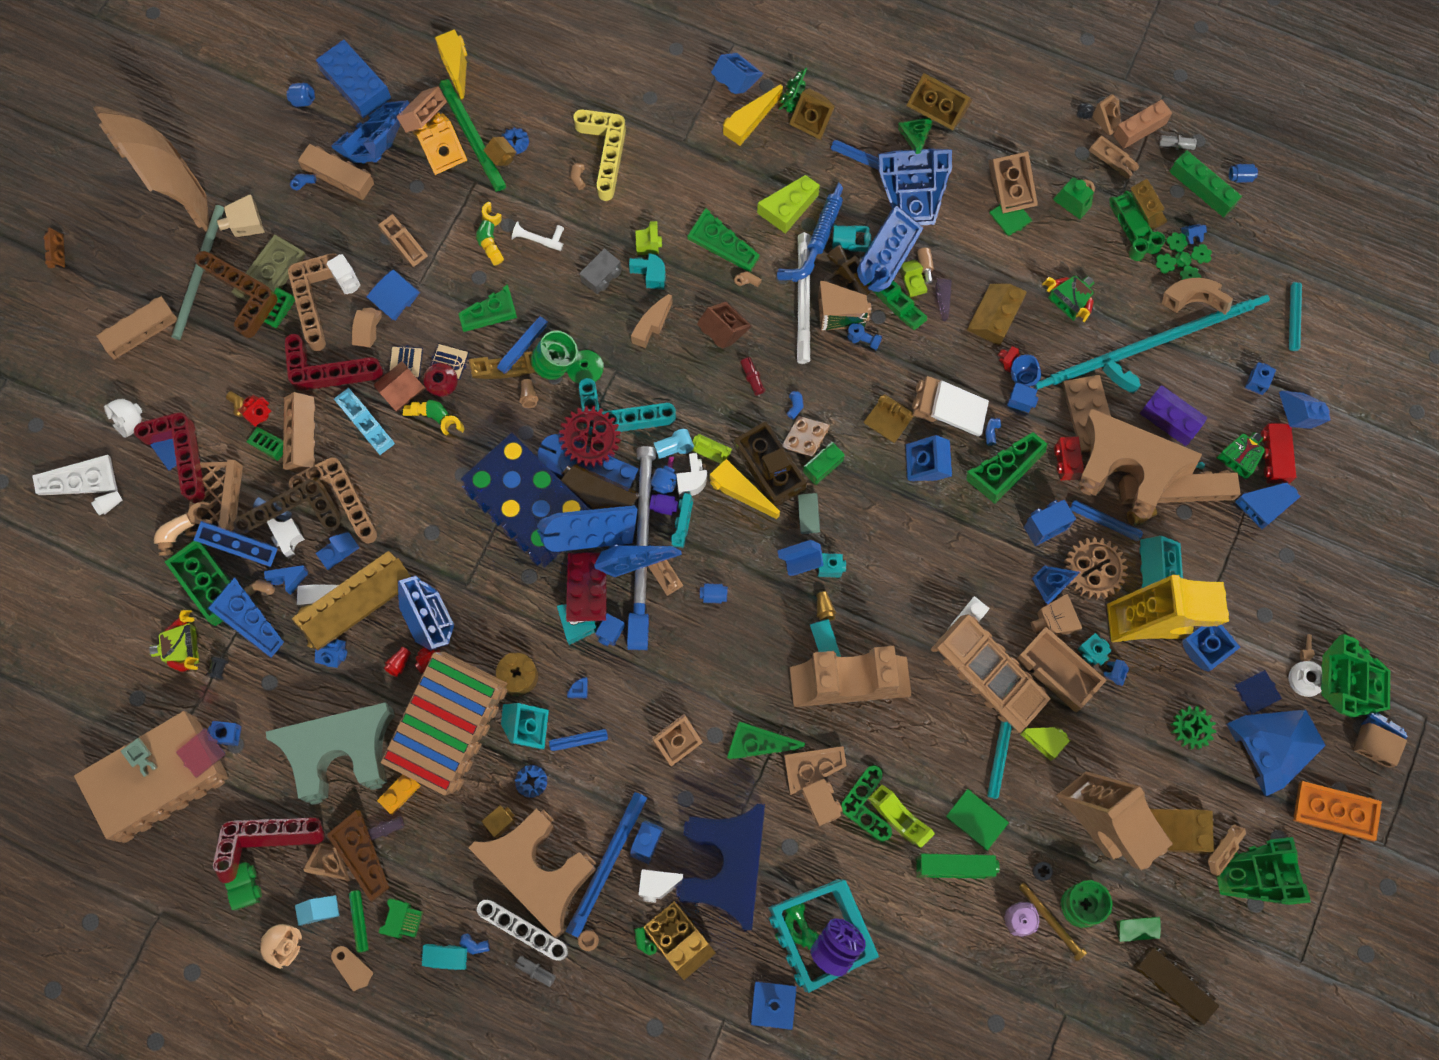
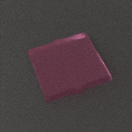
M203 729L176 751L177 755L184 762V767H188L196 778L226 755L217 744L218 740L213 739L206 729Z

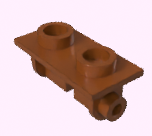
M48 228V232L44 236L45 250L48 251L45 253V264L48 268H55V265L65 267L63 234Z

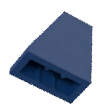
M1283 483L1245 493L1235 503L1262 530L1301 496L1293 486Z

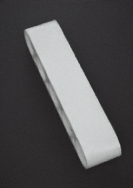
M483 900L478 904L477 913L481 918L554 960H563L568 955V947L564 942L497 903ZM486 904L492 905L493 910L490 915H484L483 907ZM504 914L510 916V922L506 926H503L500 922V918ZM522 924L528 927V932L524 936L518 934V927ZM543 934L546 942L543 946L539 947L536 945L535 939L538 935ZM556 945H561L564 949L560 957H556L553 954V948Z

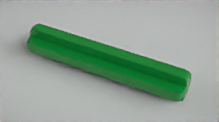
M355 890L349 892L356 951L360 953L368 951L369 948L361 892Z

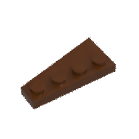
M356 810L331 830L327 836L369 900L374 901L387 891L389 886L361 811Z

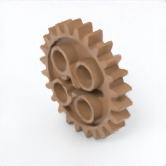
M1096 537L1091 542L1086 538L1084 544L1079 541L1077 546L1071 548L1072 552L1069 551L1067 553L1069 558L1065 559L1064 563L1068 564V566H1065L1064 569L1080 572L1069 583V585H1076L1074 591L1081 590L1080 596L1087 593L1088 599L1092 595H1094L1096 600L1100 598V595L1103 599H1106L1108 594L1113 596L1115 594L1114 590L1118 592L1121 589L1119 585L1125 583L1123 578H1126L1128 574L1123 571H1126L1128 567L1124 566L1123 563L1127 560L1120 558L1123 552H1116L1118 546L1110 547L1111 541L1104 544V538L1097 542ZM1095 552L1100 553L1102 555V559L1096 558ZM1110 560V563L1103 565L1099 570L1096 569L1085 577L1081 576L1093 567L1095 568L1104 561ZM1078 562H1084L1086 564V569L1081 568ZM1105 568L1111 569L1113 576L1108 575ZM1089 578H1094L1097 581V585L1091 584Z

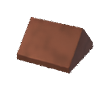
M403 361L374 384L378 392L396 412L426 389Z

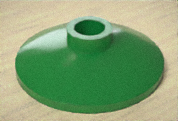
M578 351L577 358L567 370V374L576 384H580L586 378L597 382L604 370L602 359L593 351ZM583 363H587V364H588L587 367H582L581 365H582Z

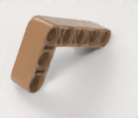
M334 253L292 264L288 269L304 337L310 348L315 351L322 350L326 345V340L311 283L333 278L327 262L338 256ZM314 338H319L317 341L312 342Z
M328 458L290 478L289 487L292 488L309 478L321 474L319 480L324 486L332 484L359 538L368 544L376 540L377 532L347 472L338 459ZM333 466H338L336 471L330 472ZM341 482H346L344 487H338ZM308 483L310 491H317L316 484ZM354 497L352 503H346L349 498ZM362 513L360 519L354 520L357 514ZM365 530H371L369 535L363 536Z

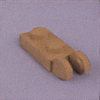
M1100 136L1089 149L1091 153L1116 171H1119L1120 175L1124 176V178L1128 179L1132 176L1130 169L1136 171L1139 168L1138 163L1130 158L1127 153L1103 136Z

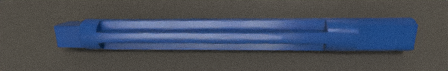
M636 792L634 793L565 932L577 938L579 937L647 797Z

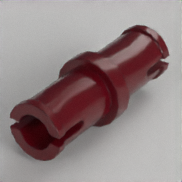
M751 357L741 360L740 364L746 374L745 378L750 383L754 395L757 396L764 393L766 390L759 378L760 373L756 371Z

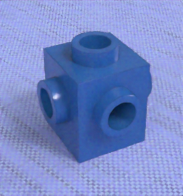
M334 639L319 651L315 649V663L328 667L338 668L340 663L345 661L347 657L345 641Z

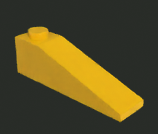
M783 86L775 87L734 112L730 118L727 117L723 123V135L741 146L781 98Z
M727 459L710 474V484L716 490L720 489L723 493L777 519L780 516V510Z

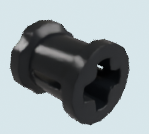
M211 657L210 669L205 676L223 681L224 668L229 661Z

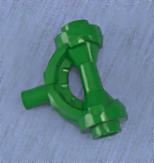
M803 902L785 909L784 921L793 941L801 944L803 948L807 946L809 950L819 934L808 927L804 918L805 904ZM794 919L797 920L802 934H799L794 929ZM779 932L775 933V937H776L777 941H778V938H777V937L780 936Z

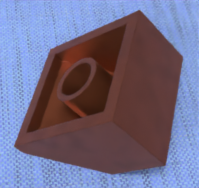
M727 302L708 307L697 323L701 331L712 338L714 343L722 349L733 345L752 327Z

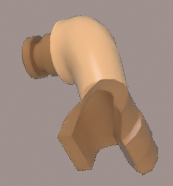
M208 502L193 504L189 509V513L160 526L154 536V544H158V549H161L159 556L174 555V552H171V548H173V543L176 542L177 536L195 525V523L200 524L201 521L212 524V520H202L201 518L202 511L204 509L210 510L212 504Z

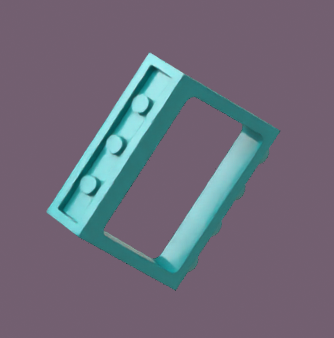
M837 879L768 907L771 913L769 921L774 929H778L780 934L777 937L778 942L782 948H786L788 952L786 960L790 967L794 966L797 973L794 975L795 981L807 993L840 976L825 973L812 981L810 980L782 916L783 910L832 892L844 920L854 925L862 933L866 942L864 951L855 960L848 972L879 957L846 880Z

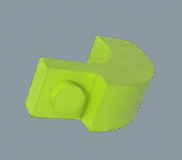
M881 785L868 798L888 823L911 844H916L922 848L935 835L931 828L913 816L896 795L885 786Z

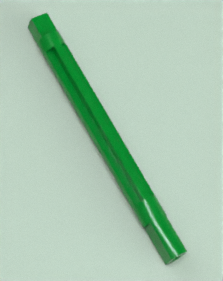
M449 79L442 80L439 87L496 192L504 190L506 184L496 165L483 151L485 145Z

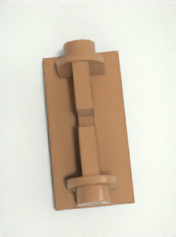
M667 560L648 566L667 596L684 586Z

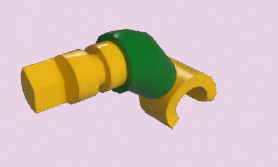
M487 202L482 207V222L476 232V239L479 246L485 250L493 265H498L503 262L504 258L497 245H495L493 233L495 226L501 222V214L497 213L496 216L488 215L491 213V203Z
M428 400L427 402H422V404L412 402L411 405H404L403 416H419L422 414V416L432 418L441 424V430L446 436L449 434L448 427L454 423L458 431L464 432L462 422L455 416H450L440 402Z

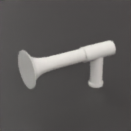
M517 222L512 233V240L515 237H523L561 251L563 243L558 241L564 228L557 225L553 238L549 239L524 230L520 227L519 222Z

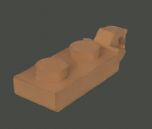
M1233 825L1228 830L1225 838L1221 839L1217 849L1208 858L1211 874L1220 876L1239 850V843L1246 835L1245 828Z

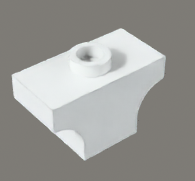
M274 518L267 521L274 535L271 538L276 547L280 546L283 554L288 559L294 556L296 545L305 540L292 518L285 522H278Z

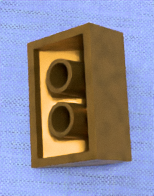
M923 73L906 106L954 130L965 115L972 99Z
M990 284L967 331L1000 346L1027 292L1011 284Z

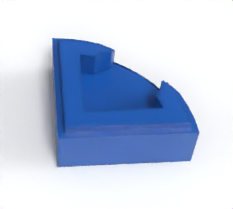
M581 678L570 687L567 697L588 698V678Z

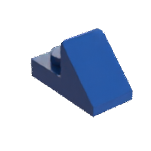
M347 532L330 537L331 543L318 551L316 555L326 569L329 570L360 547L350 533Z
M303 565L264 571L265 579L273 585H280L285 581V590L290 595L308 575V570Z

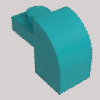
M649 254L648 260L639 257L635 259L630 258V273L646 274V288L665 289V265L658 256Z

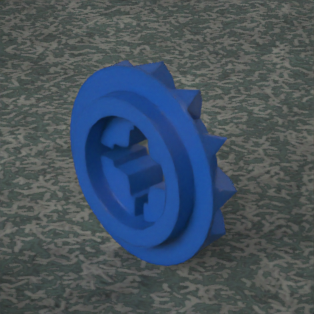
M513 127V129H507L502 134V137L517 152L516 154H520L527 149L529 137L527 132H524L521 128L516 129ZM514 136L517 138L515 146L512 142Z
M524 766L518 771L515 778L516 788L525 797L539 796L547 786V776L538 766ZM528 773L532 778H537L534 781L535 789L530 784H524L528 781Z

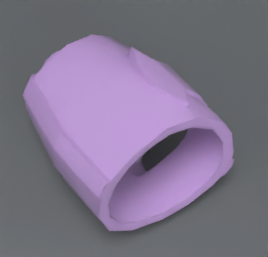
M1018 902L1006 910L1005 923L1012 935L1028 936L1038 930L1039 915L1032 903Z

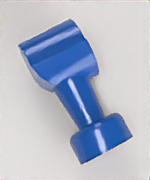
M851 324L849 326L847 337L852 343H857L861 340L870 343V347L877 350L882 336L878 334L874 337L864 332V327L861 324Z

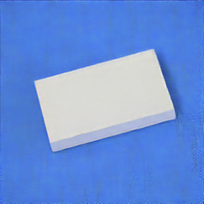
M940 381L938 382L931 417L980 436L982 435L989 401L949 383Z

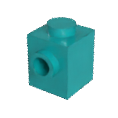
M822 553L824 565L818 568V577L841 578L842 573L846 572V560H843V554Z

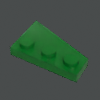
M508 284L502 287L503 290L490 294L488 299L483 302H477L458 313L463 332L517 318Z

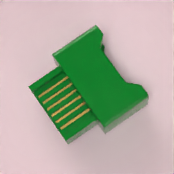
M389 898L387 904L390 909L386 923L380 927L378 933L400 939L402 935L416 937L423 912L410 909V903Z

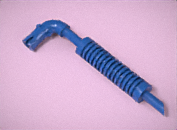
M839 181L834 194H829L808 244V249L811 252L807 261L804 262L801 268L779 269V272H777L778 280L797 282L811 274L817 254L823 253L843 199L840 197L843 187Z

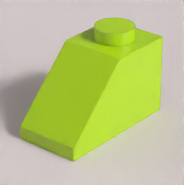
M1055 727L1026 728L1020 734L1050 761L1055 759L1070 741L1063 730L1056 729Z

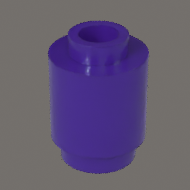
M652 494L650 510L672 516L673 512H677L678 501H675L676 497Z

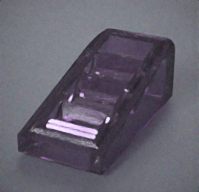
M937 279L935 284L942 321L948 319L950 312L952 281L949 279Z

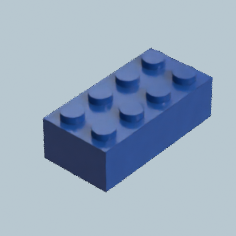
M342 40L316 59L323 75L362 118H365L391 99L387 86L345 40Z

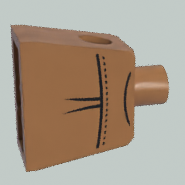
M1068 594L1041 608L1037 612L1039 619L1031 622V627L1035 633L1047 627L1056 636L1077 633L1082 629Z

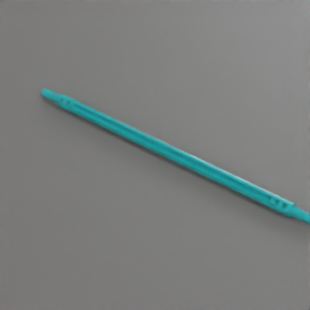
M1264 295L1254 300L1249 299L1231 306L1230 311L1226 314L1217 311L1051 374L1049 378L1039 381L1034 387L1038 390L1051 384L1056 385L1101 368L1111 360L1117 362L1251 311L1254 307L1269 302L1270 298L1268 295Z

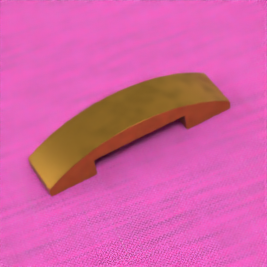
M524 352V355L518 359L506 374L497 369L498 364L503 358L488 360V357L469 359L472 378L500 379L534 373L535 370L531 365L530 359L532 352Z

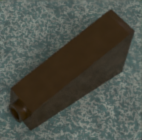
M574 464L572 468L568 465L561 473L564 477L560 481L593 509L631 506L640 495L628 487L577 464Z

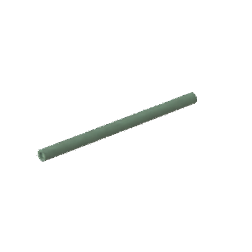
M216 205L200 252L206 251L210 253L219 227L217 220L222 218L224 207ZM197 264L195 265L171 336L177 340H181L203 274V270Z

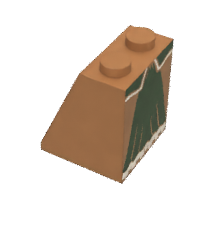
M820 281L818 304L821 330L849 329L851 324H861L865 328L866 321H869V313H871V303L867 302V295L826 281Z

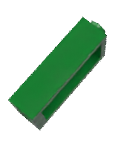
M920 854L916 857V877L991 879L996 877V873H999V860H996V855Z

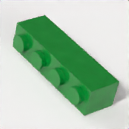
M1189 151L1184 152L1175 161L1170 170L1174 177L1223 218L1237 205L1242 197Z

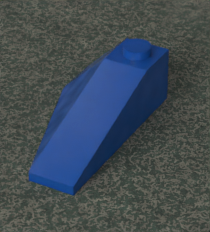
M612 545L607 550L601 551L594 565L595 569L617 577L682 555V553L673 546Z

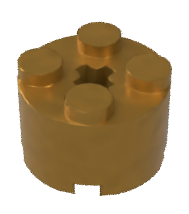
M508 653L497 665L496 678L508 683L506 686L508 694L520 696L534 689L538 681V672L535 664L527 655ZM520 671L521 676L517 675L515 678L513 674Z

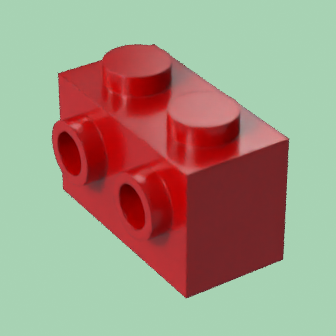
M1079 436L1062 437L1054 445V453L1058 461L1057 473L1060 476V481L1078 480L1084 472Z

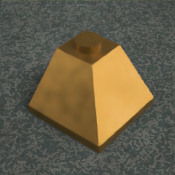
M808 88L802 91L790 125L821 140L835 106L824 95Z

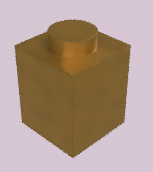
M493 137L483 150L496 166L509 165L517 153L504 137Z
M501 805L481 821L495 838H498L516 823L512 819L515 816L508 807L504 809Z

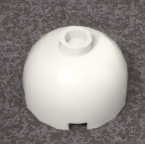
M117 399L104 406L107 417L109 419L112 418L115 423L113 426L123 437L132 435L135 426L142 422L140 415L142 410L136 403L133 405L128 400Z

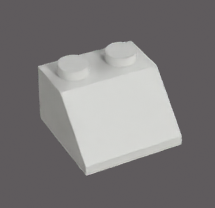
M642 870L639 896L643 897L645 902L656 903V899H662L683 882L684 876L683 874Z

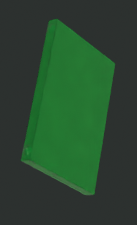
M968 789L946 815L948 820L987 851L1009 824L1006 819Z

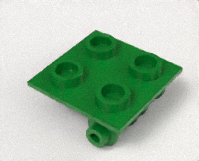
M807 68L801 72L798 71L794 79L790 78L786 85L787 91L780 98L779 102L781 105L778 110L785 107L789 113L795 111L802 91L806 87L805 81L802 79Z

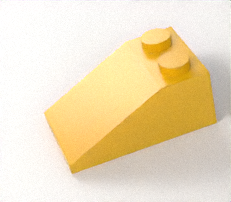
M452 30L435 37L440 57L460 99H463L467 67L465 56L468 55L461 35L458 36L456 31Z

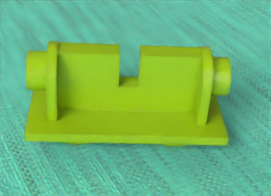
M700 434L693 439V452L720 464L728 459L732 451L731 448Z

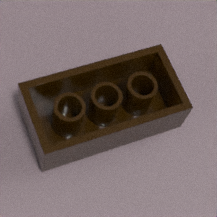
M767 421L734 439L735 450L767 499L775 507L806 489L807 481L794 462L791 463V470L769 479L762 465V457L784 447Z

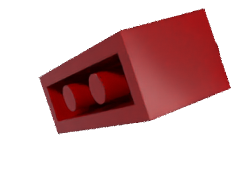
M1268 424L1261 431L1265 449L1262 455L1266 465L1264 467V476L1267 477V483L1290 484L1297 478L1292 427L1289 424Z

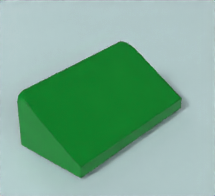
M1160 917L1116 921L1119 942L1161 938Z

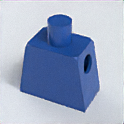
M648 821L642 822L632 845L630 857L649 864L664 828Z

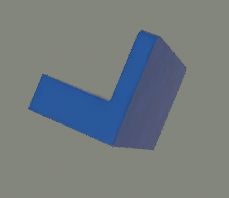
M813 540L778 550V557L786 561L788 575L790 576L824 565L821 545Z

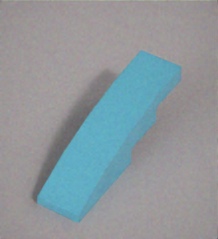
M349 388L334 398L335 402L379 455L395 444Z

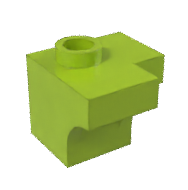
M651 221L646 229L636 230L637 255L659 254V247H662V236H658L657 221Z

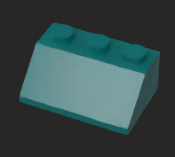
M1164 536L1140 540L1142 588L1171 575H1179L1183 578L1181 543Z

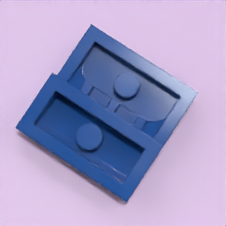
M391 270L371 290L367 298L392 320H396L406 306H411L420 292L395 270Z

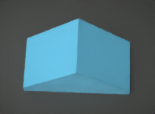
M336 895L310 899L295 905L298 926L340 916Z

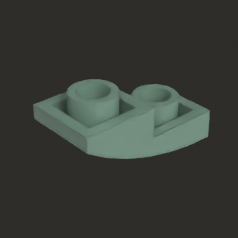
M817 493L798 495L801 534L820 532Z

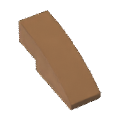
M393 214L378 224L381 232L412 267H415L428 257L408 230L401 225Z
M668 294L659 300L644 314L631 335L632 344L646 348L652 332L660 334L672 305V295Z

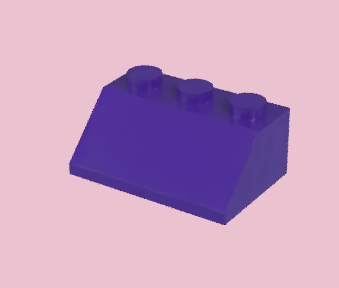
M1162 385L1139 413L1184 446L1189 444L1207 420L1205 415Z

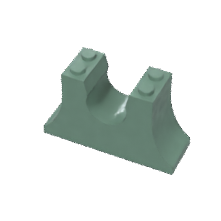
M385 702L266 731L267 740L280 747L287 756L294 773L298 798L314 805L322 803V799L328 798L327 768L339 756L347 755L351 757L353 772L361 785L367 788L370 787V790L381 788L382 784L387 783L384 764L381 763L383 759L382 747L386 729L395 715L393 708Z

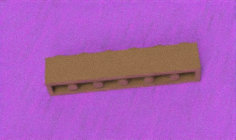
M1205 471L1200 474L1183 476L1174 481L1164 491L1158 503L1235 500L1240 495L1238 473L1221 471L1212 474L1211 471ZM1128 474L1119 482L1121 504H1133L1134 497L1139 488L1136 478L1132 474Z

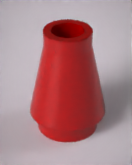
M401 647L398 652L385 662L384 670L397 677L398 674L402 673L411 652Z

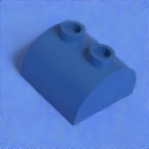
M1222 624L1219 626H1201L1183 640V647L1187 655L1204 671H1211L1241 648Z

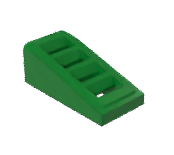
M276 287L274 293L277 296V302L273 309L278 310L279 313L272 312V309L269 315L275 317V321L269 319L268 316L264 321L274 328L280 325L295 302L293 295ZM277 303L282 304V307L276 306Z
M258 427L246 441L249 445L276 461H279L283 455V440ZM260 433L261 436H260V438L257 440V442H256V443L253 442V441L255 440V438L258 436V434ZM264 437H267L262 446L259 445L264 439ZM270 440H272V443H271V444L269 445V447L266 449L265 447H266L267 444L270 442ZM277 443L278 445L276 446V448H275L274 451L272 452V451H271L272 448H273L274 445Z

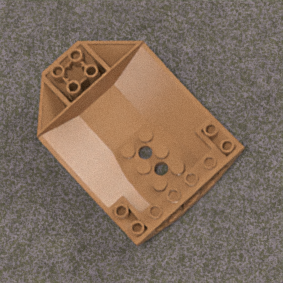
M100 106L93 107L102 121L99 124L120 156L128 159L150 192L152 190L158 191L184 205L198 228L203 227L205 232H207L209 226L207 194L172 143L159 131L136 118Z

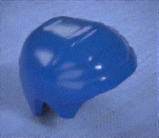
M1032 355L1017 357L1012 364V380L1015 383L1028 387L1036 385L1041 378V369L1037 359Z

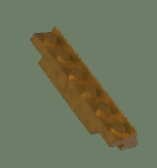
M388 551L298 613L292 620L312 646L319 651L398 594V581L410 578L411 576L399 558L396 559Z

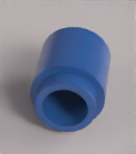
M1235 164L1229 169V180L1235 183L1253 182L1258 176V169L1255 168L1254 164Z
M704 583V587H700V599H703V603L722 604V602H727V586Z

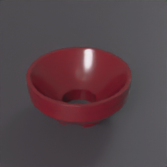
M433 364L424 374V385L427 391L434 396H448L457 387V373L448 364ZM436 373L443 374L442 382H434L433 377Z

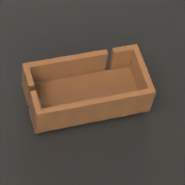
M1047 627L1038 634L1016 659L1028 671L1033 669L1035 671L1033 675L1075 712L1081 710L1091 699L1092 695L1107 681Z

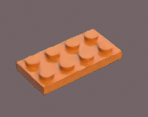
M1300 781L1293 821L1369 841H1376L1382 801Z

